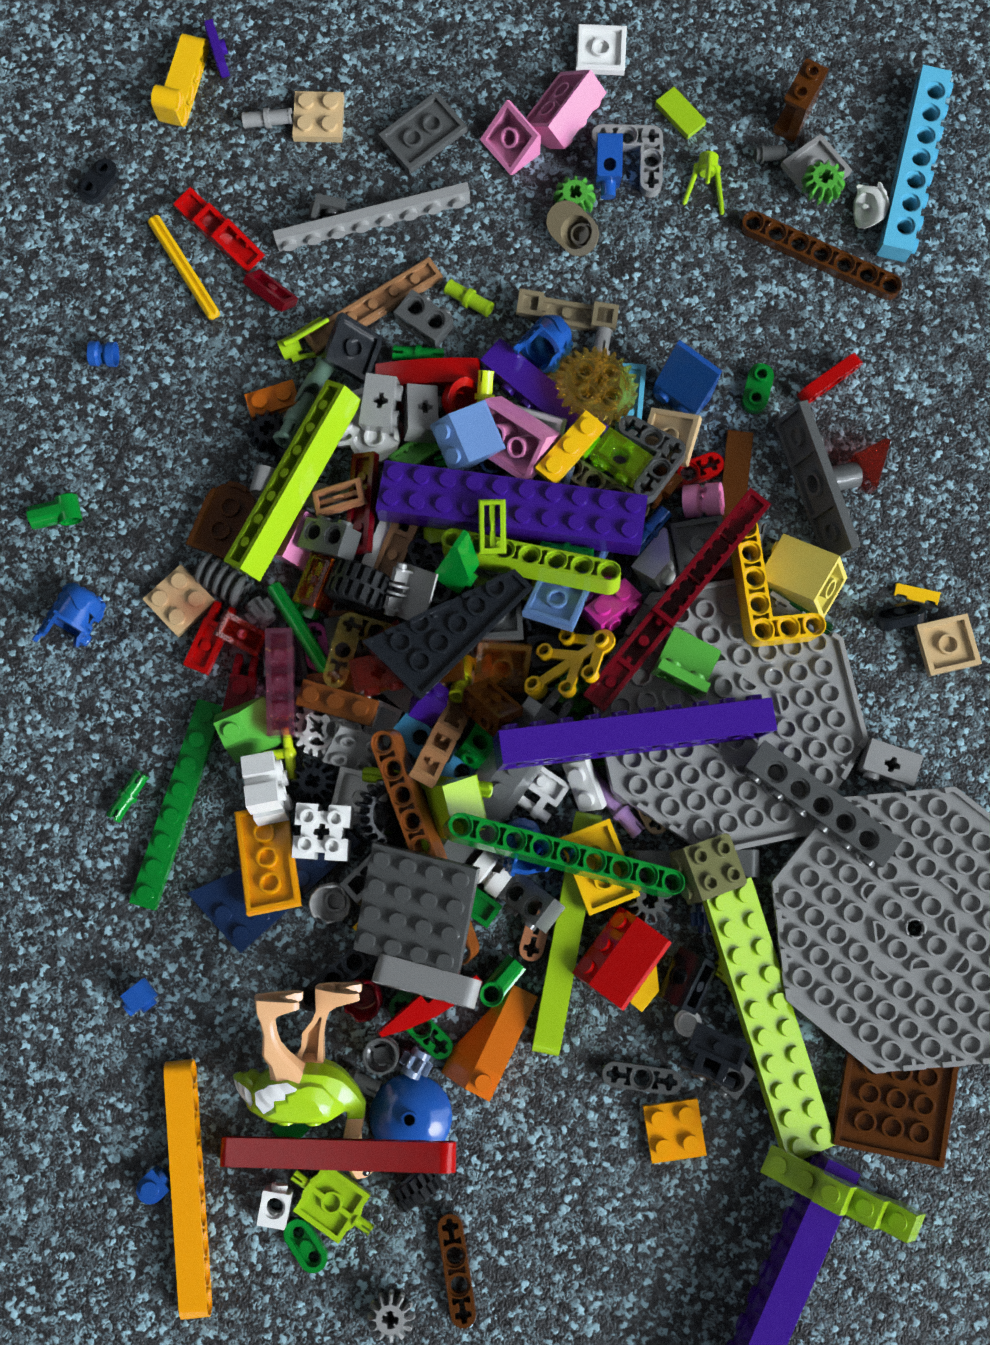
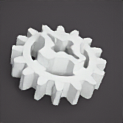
M303 708L305 711L303 714L296 713L300 720L292 724V726L298 728V731L292 735L295 738H300L296 745L301 748L304 747V753L309 755L313 753V756L320 758L321 754L324 755L336 733L334 731L336 721L341 722L344 719L327 714L320 716L317 711ZM320 740L324 742V745L319 746L313 744L314 742L318 743Z

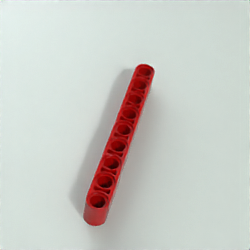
M222 1136L220 1167L448 1174L456 1173V1141Z

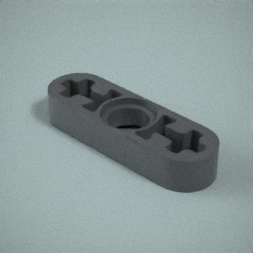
M610 1060L603 1065L601 1070L604 1082L616 1088L673 1095L682 1086L680 1075L677 1071L668 1067ZM613 1066H617L619 1072L627 1073L626 1067H630L628 1075L630 1083L626 1084V1078L617 1076L615 1081H611V1077L606 1074L607 1071H611ZM640 1069L646 1070L649 1074V1080L645 1085H638L634 1082V1074ZM653 1071H658V1078H667V1075L671 1074L676 1083L671 1084L670 1089H666V1085L662 1082H656L657 1087H652L654 1083Z

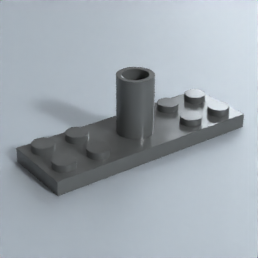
M808 400L800 401L774 424L819 548L837 554L842 558L861 545L841 491L859 487L863 482V471L857 462L831 466L823 444V437L819 433Z

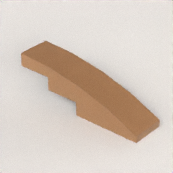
M448 697L447 706L432 727L408 775L432 789L436 785L468 721L469 716L461 709V703L453 702Z

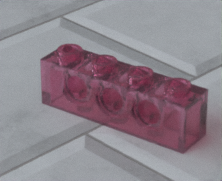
M265 628L267 736L269 738H296L294 632L292 628Z

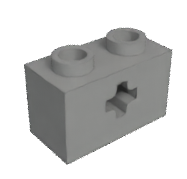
M366 373L358 423L362 430L393 434V427L398 426L399 411H396L397 401H401L403 396V386L400 385L396 376ZM382 399H384L387 404H383L382 408H379L377 404H381Z
M407 383L403 396L404 441L435 443L436 439L430 425L441 419L438 418V412H441L442 408L441 396H438L437 386Z
M871 738L862 750L856 771L863 773V777L868 780L878 782L881 779L889 782V787L904 791L905 788L915 786L924 756ZM890 761L889 765L893 767V770L888 771V766L884 765V763Z

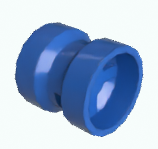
M89 341L87 345L88 364L90 366L105 364L107 367H117L119 363V347L117 342L101 344L99 341Z

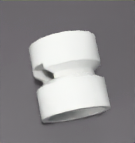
M484 850L472 865L480 867L477 884L483 883L484 890L495 899L512 878L505 871L503 863L498 862V856L492 852Z

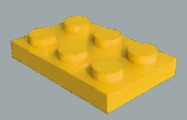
M610 818L559 838L625 856ZM563 850L567 862H569V854ZM587 856V866L594 870L595 861ZM614 863L613 872L620 877L621 868ZM572 874L588 916L640 896L639 891Z

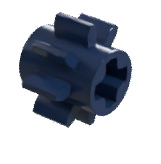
M696 905V912L690 913L691 926H697L698 933L712 932L704 906Z

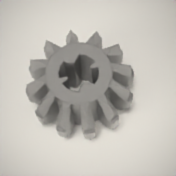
M394 1289L389 1290L388 1298L384 1293L380 1292L378 1294V1301L372 1300L370 1303V1308L373 1311L367 1314V1320L373 1321L369 1327L370 1331L379 1329L377 1339L381 1340L385 1334L388 1335L389 1343L393 1342L395 1334L400 1340L404 1339V1331L410 1332L413 1325L410 1321L415 1319V1312L410 1311L413 1302L409 1300L403 1303L404 1292H401L398 1298L394 1297ZM388 1311L393 1312L395 1320H389Z

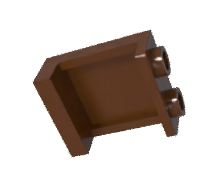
M808 58L805 59L784 98L786 106L777 120L772 133L793 143L795 142L816 104L829 68Z

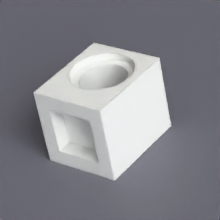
M272 1182L271 1185H267L262 1192L257 1226L285 1230L290 1218L295 1189L288 1188V1184L282 1182ZM278 1198L283 1204V1209L274 1210L270 1206V1199Z

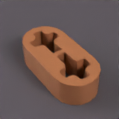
M525 925L519 945V952L523 959L536 961L542 956L548 932L545 934L539 929L538 935L533 934V930ZM532 937H536L535 947L539 948V952L533 953L532 957H529L523 947L530 944Z

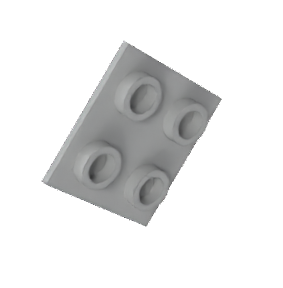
M397 562V565L393 566L391 580L397 582H389V585L394 586L395 589L387 590V593L393 596H386L383 605L385 609L384 614L389 616L395 615L409 620L429 610L438 574L405 562Z
M346 720L336 721L334 725L336 733L321 762L362 771L365 767L376 768L377 762L370 742L373 734L381 730L364 726L361 731V724H357L354 729L353 723L346 722ZM387 735L383 738V743L386 747L390 743Z

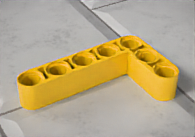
M756 523L731 554L744 639L752 647L812 641L824 633L826 629L825 619L820 614L805 613L773 617L759 528ZM742 551L748 552L751 560L745 559ZM746 576H750L754 579L755 586H752L747 582ZM750 602L757 603L759 612L751 608ZM806 622L812 624L814 633L807 629ZM780 625L788 628L789 635L783 634ZM755 627L763 631V638L756 635Z

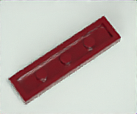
M375 451L352 454L350 480L358 477L363 479L362 486L365 489L366 494L364 495L368 503L347 510L346 521L353 524V529L362 533L355 555L372 553L379 454ZM356 487L350 488L349 492L357 490Z

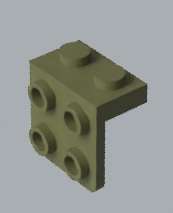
M727 833L669 853L671 868L679 871L684 876L685 887L681 891V895L688 905L705 901L745 886L747 883L731 836Z

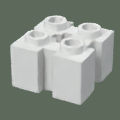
M273 751L240 757L242 777L245 784V805L249 813L253 814V819L257 826L290 820L289 810H292L293 807L291 796L286 792L285 786H289V777L287 770L283 768L282 760H277Z
M296 803L294 825L301 826L300 836L293 835L291 858L318 860V853H325L324 860L350 862L352 840L345 839L346 829L353 830L354 808L352 806L329 805L328 811H322V806L319 804ZM325 825V829L329 830V835H324L323 840H320L317 832Z

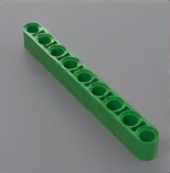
M456 813L443 825V834L451 842L666 898L680 893L685 887L684 876L675 869L470 814ZM453 821H458L463 825V834L455 833L452 828ZM480 828L489 831V841L482 840L479 835ZM507 835H511L516 839V849L508 846L506 842ZM534 842L542 846V856L534 852ZM561 849L569 854L568 863L561 859ZM587 856L594 859V870L587 866ZM614 863L621 868L620 877L613 872ZM640 870L647 876L646 883H643L639 878ZM666 877L672 882L671 890L665 885Z

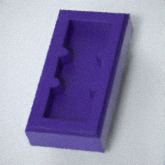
M213 19L204 21V26L220 77H228L230 73L224 55L228 54L224 38L219 40Z

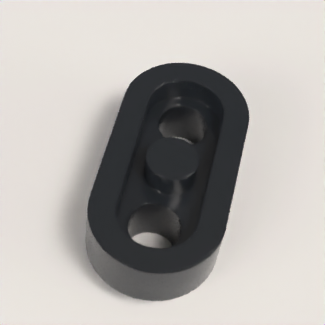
M107 158L99 159L81 179L77 186V193L84 203L88 205L98 204L117 182L119 170L115 163ZM88 187H92L91 190L86 191Z
M908 601L880 607L873 613V624L882 631L918 625L926 619V606L917 601Z

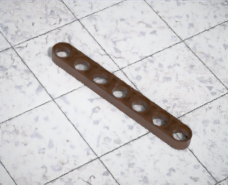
M750 211L743 217L740 227L745 236L881 299H894L902 288V281L897 275L760 212ZM750 219L756 220L759 223V228H748L746 221ZM778 230L782 234V238L774 240L770 238L768 232ZM800 240L804 244V249L795 250L791 242ZM818 250L824 251L827 259L824 261L817 260L814 252ZM846 261L850 269L848 271H841L837 267V262ZM862 271L871 273L872 281H863L860 278V273ZM883 283H893L895 285V291H885L883 288Z

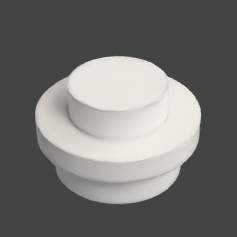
M682 1009L675 1015L674 1027L682 1036L691 1037L696 1022L702 1024L698 1013L693 1015Z

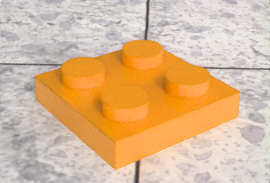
M697 1097L642 1105L652 1164L707 1156Z

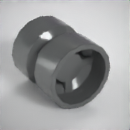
M390 1035L385 1037L375 1036L365 1046L363 1051L364 1065L369 1072L375 1075L390 1073L396 1067L401 1057L400 1044Z

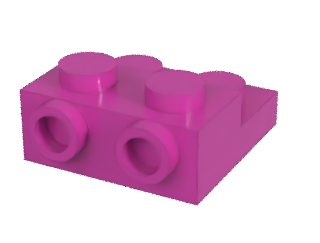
M624 578L621 580L619 591L615 594L604 595L591 592L581 616L596 631L601 629L614 631L622 620L629 615H635L641 609L642 594Z

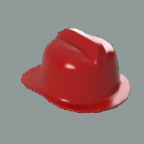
M461 377L454 381L453 384L444 386V392L441 397L443 411L449 414L477 403V399H474V395L477 393L476 383L471 378Z

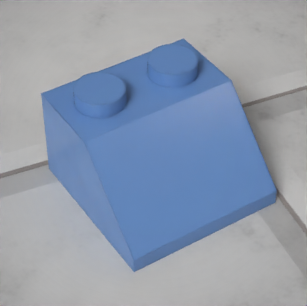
M486 400L449 413L430 425L448 469L469 470L506 449Z

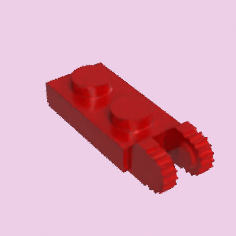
M217 600L214 601L207 617H204L183 663L184 666L209 676L237 611L236 608L230 606L222 623L215 622L222 608V603Z

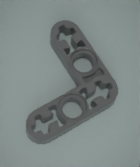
M625 416L619 422V435L632 446L654 457L634 484V493L648 495L647 504H649L658 497L683 463L686 456V446L684 442L635 416ZM631 426L634 427V430L630 429L629 431H626V428L629 429L631 428ZM649 436H654L659 439V442L649 445L645 442V439ZM675 449H676V450H679L678 453H674V454L671 456L670 462H669V461H668V459H669V452H670V451L673 452V451H675ZM664 467L667 473L658 476L653 473V469ZM651 481L650 492L641 493V489L645 490Z

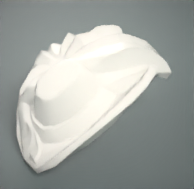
M878 182L877 187L857 184L853 217L858 228L865 229L871 227L885 218L890 201L887 191L883 188L881 182Z

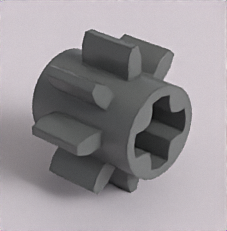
M261 596L255 597L245 606L248 613L244 617L252 627L258 624L263 629L276 619V615L273 612L277 608L269 597L265 600Z

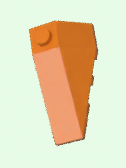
M513 985L505 994L502 1002L498 1006L491 1007L466 1035L456 1043L441 1073L465 1090L490 1102L538 996Z

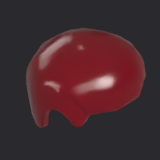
M360 977L351 981L362 983V991L359 992L360 1000L343 1005L344 1012L351 1015L355 1022L358 1023L368 1022L379 1013L383 1004V993L378 984L368 978Z

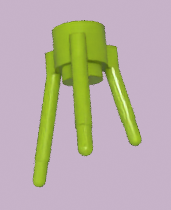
M704 151L700 153L699 162L694 163L693 173L682 204H687L698 173H700L701 177L705 178L706 184H709L710 178L715 175L719 213L724 215L720 176L721 166L718 165L719 156L716 152Z
M318 317L293 334L278 340L277 344L284 359L291 358L293 363L302 359L318 357L314 352L299 354V351L303 350L299 339L329 322V319Z

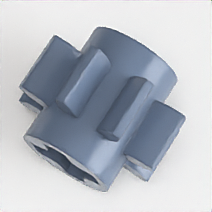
M413 1045L411 1051L405 1048L398 1061L403 1064L400 1071L417 1081L421 1075L427 1078L433 1066V1063L429 1062L432 1055Z

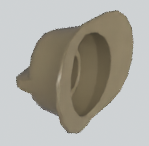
M560 201L551 207L546 220L551 236L573 256L581 257L590 253L595 248L599 237L598 226L595 221L573 201Z

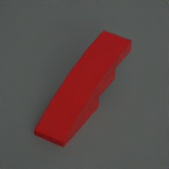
M191 187L173 203V207L246 273H249L264 258L265 254L229 218L226 219L210 202L207 203Z
M424 358L375 364V374L396 376L403 389H406L407 383L435 385L438 390H443L444 386L453 384L454 381L461 377L471 378L478 384V370H480L479 358Z
M477 975L470 976V978L480 980ZM416 995L375 1033L378 1037H385L411 1029L437 1017L453 1007L454 1004L429 998L426 1001L421 995Z

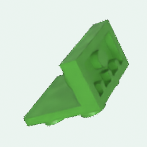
M674 627L651 674L696 698H700L707 693L711 685L707 681L718 661L721 650Z

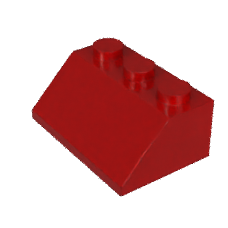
M619 907L572 974L588 988L624 1011L672 942L636 915Z

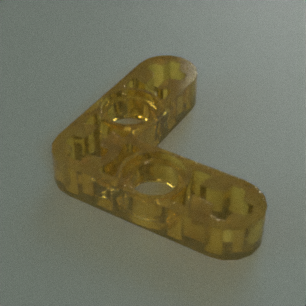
M347 612L341 615L324 667V682L332 688H338L345 684L358 640L363 641L370 638L368 634L370 626L379 624L383 627V630H386L388 627H395L397 625L354 612ZM354 617V622L362 625V620H367L368 622L364 627V636L358 635L361 630L357 628H352L351 632L346 631L343 621ZM345 642L350 646L348 656L339 657L336 655L335 647L338 643ZM331 658L339 662H347L346 667L340 665L339 674L343 675L342 679H337L336 682H331V677L327 675L328 672L334 671L336 663H330Z

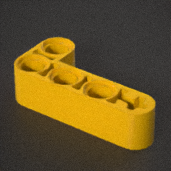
M181 34L165 85L156 84L152 89L151 104L159 122L180 127L186 126L209 53L208 39Z

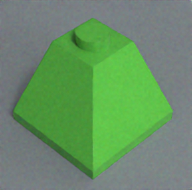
M264 695L214 716L213 724L224 748L235 763L241 762L240 757L262 753L283 744L281 731Z

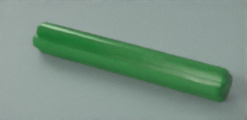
M274 582L269 585L267 589L269 595L317 672H327L331 668L330 661L280 582Z

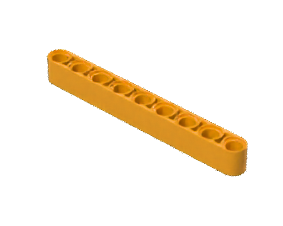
M194 1059L166 1061L164 1064V1090L179 1317L181 1320L210 1317L212 1313V1290L196 1062Z

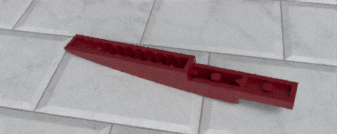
M751 487L601 671L598 680L588 687L582 697L602 713L605 712L770 507L771 503Z

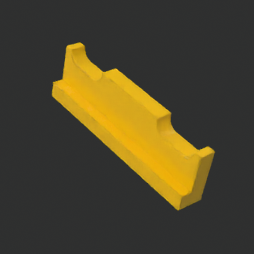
M896 583L894 596L901 594L905 595L906 599L922 603L928 600L938 605L941 592Z

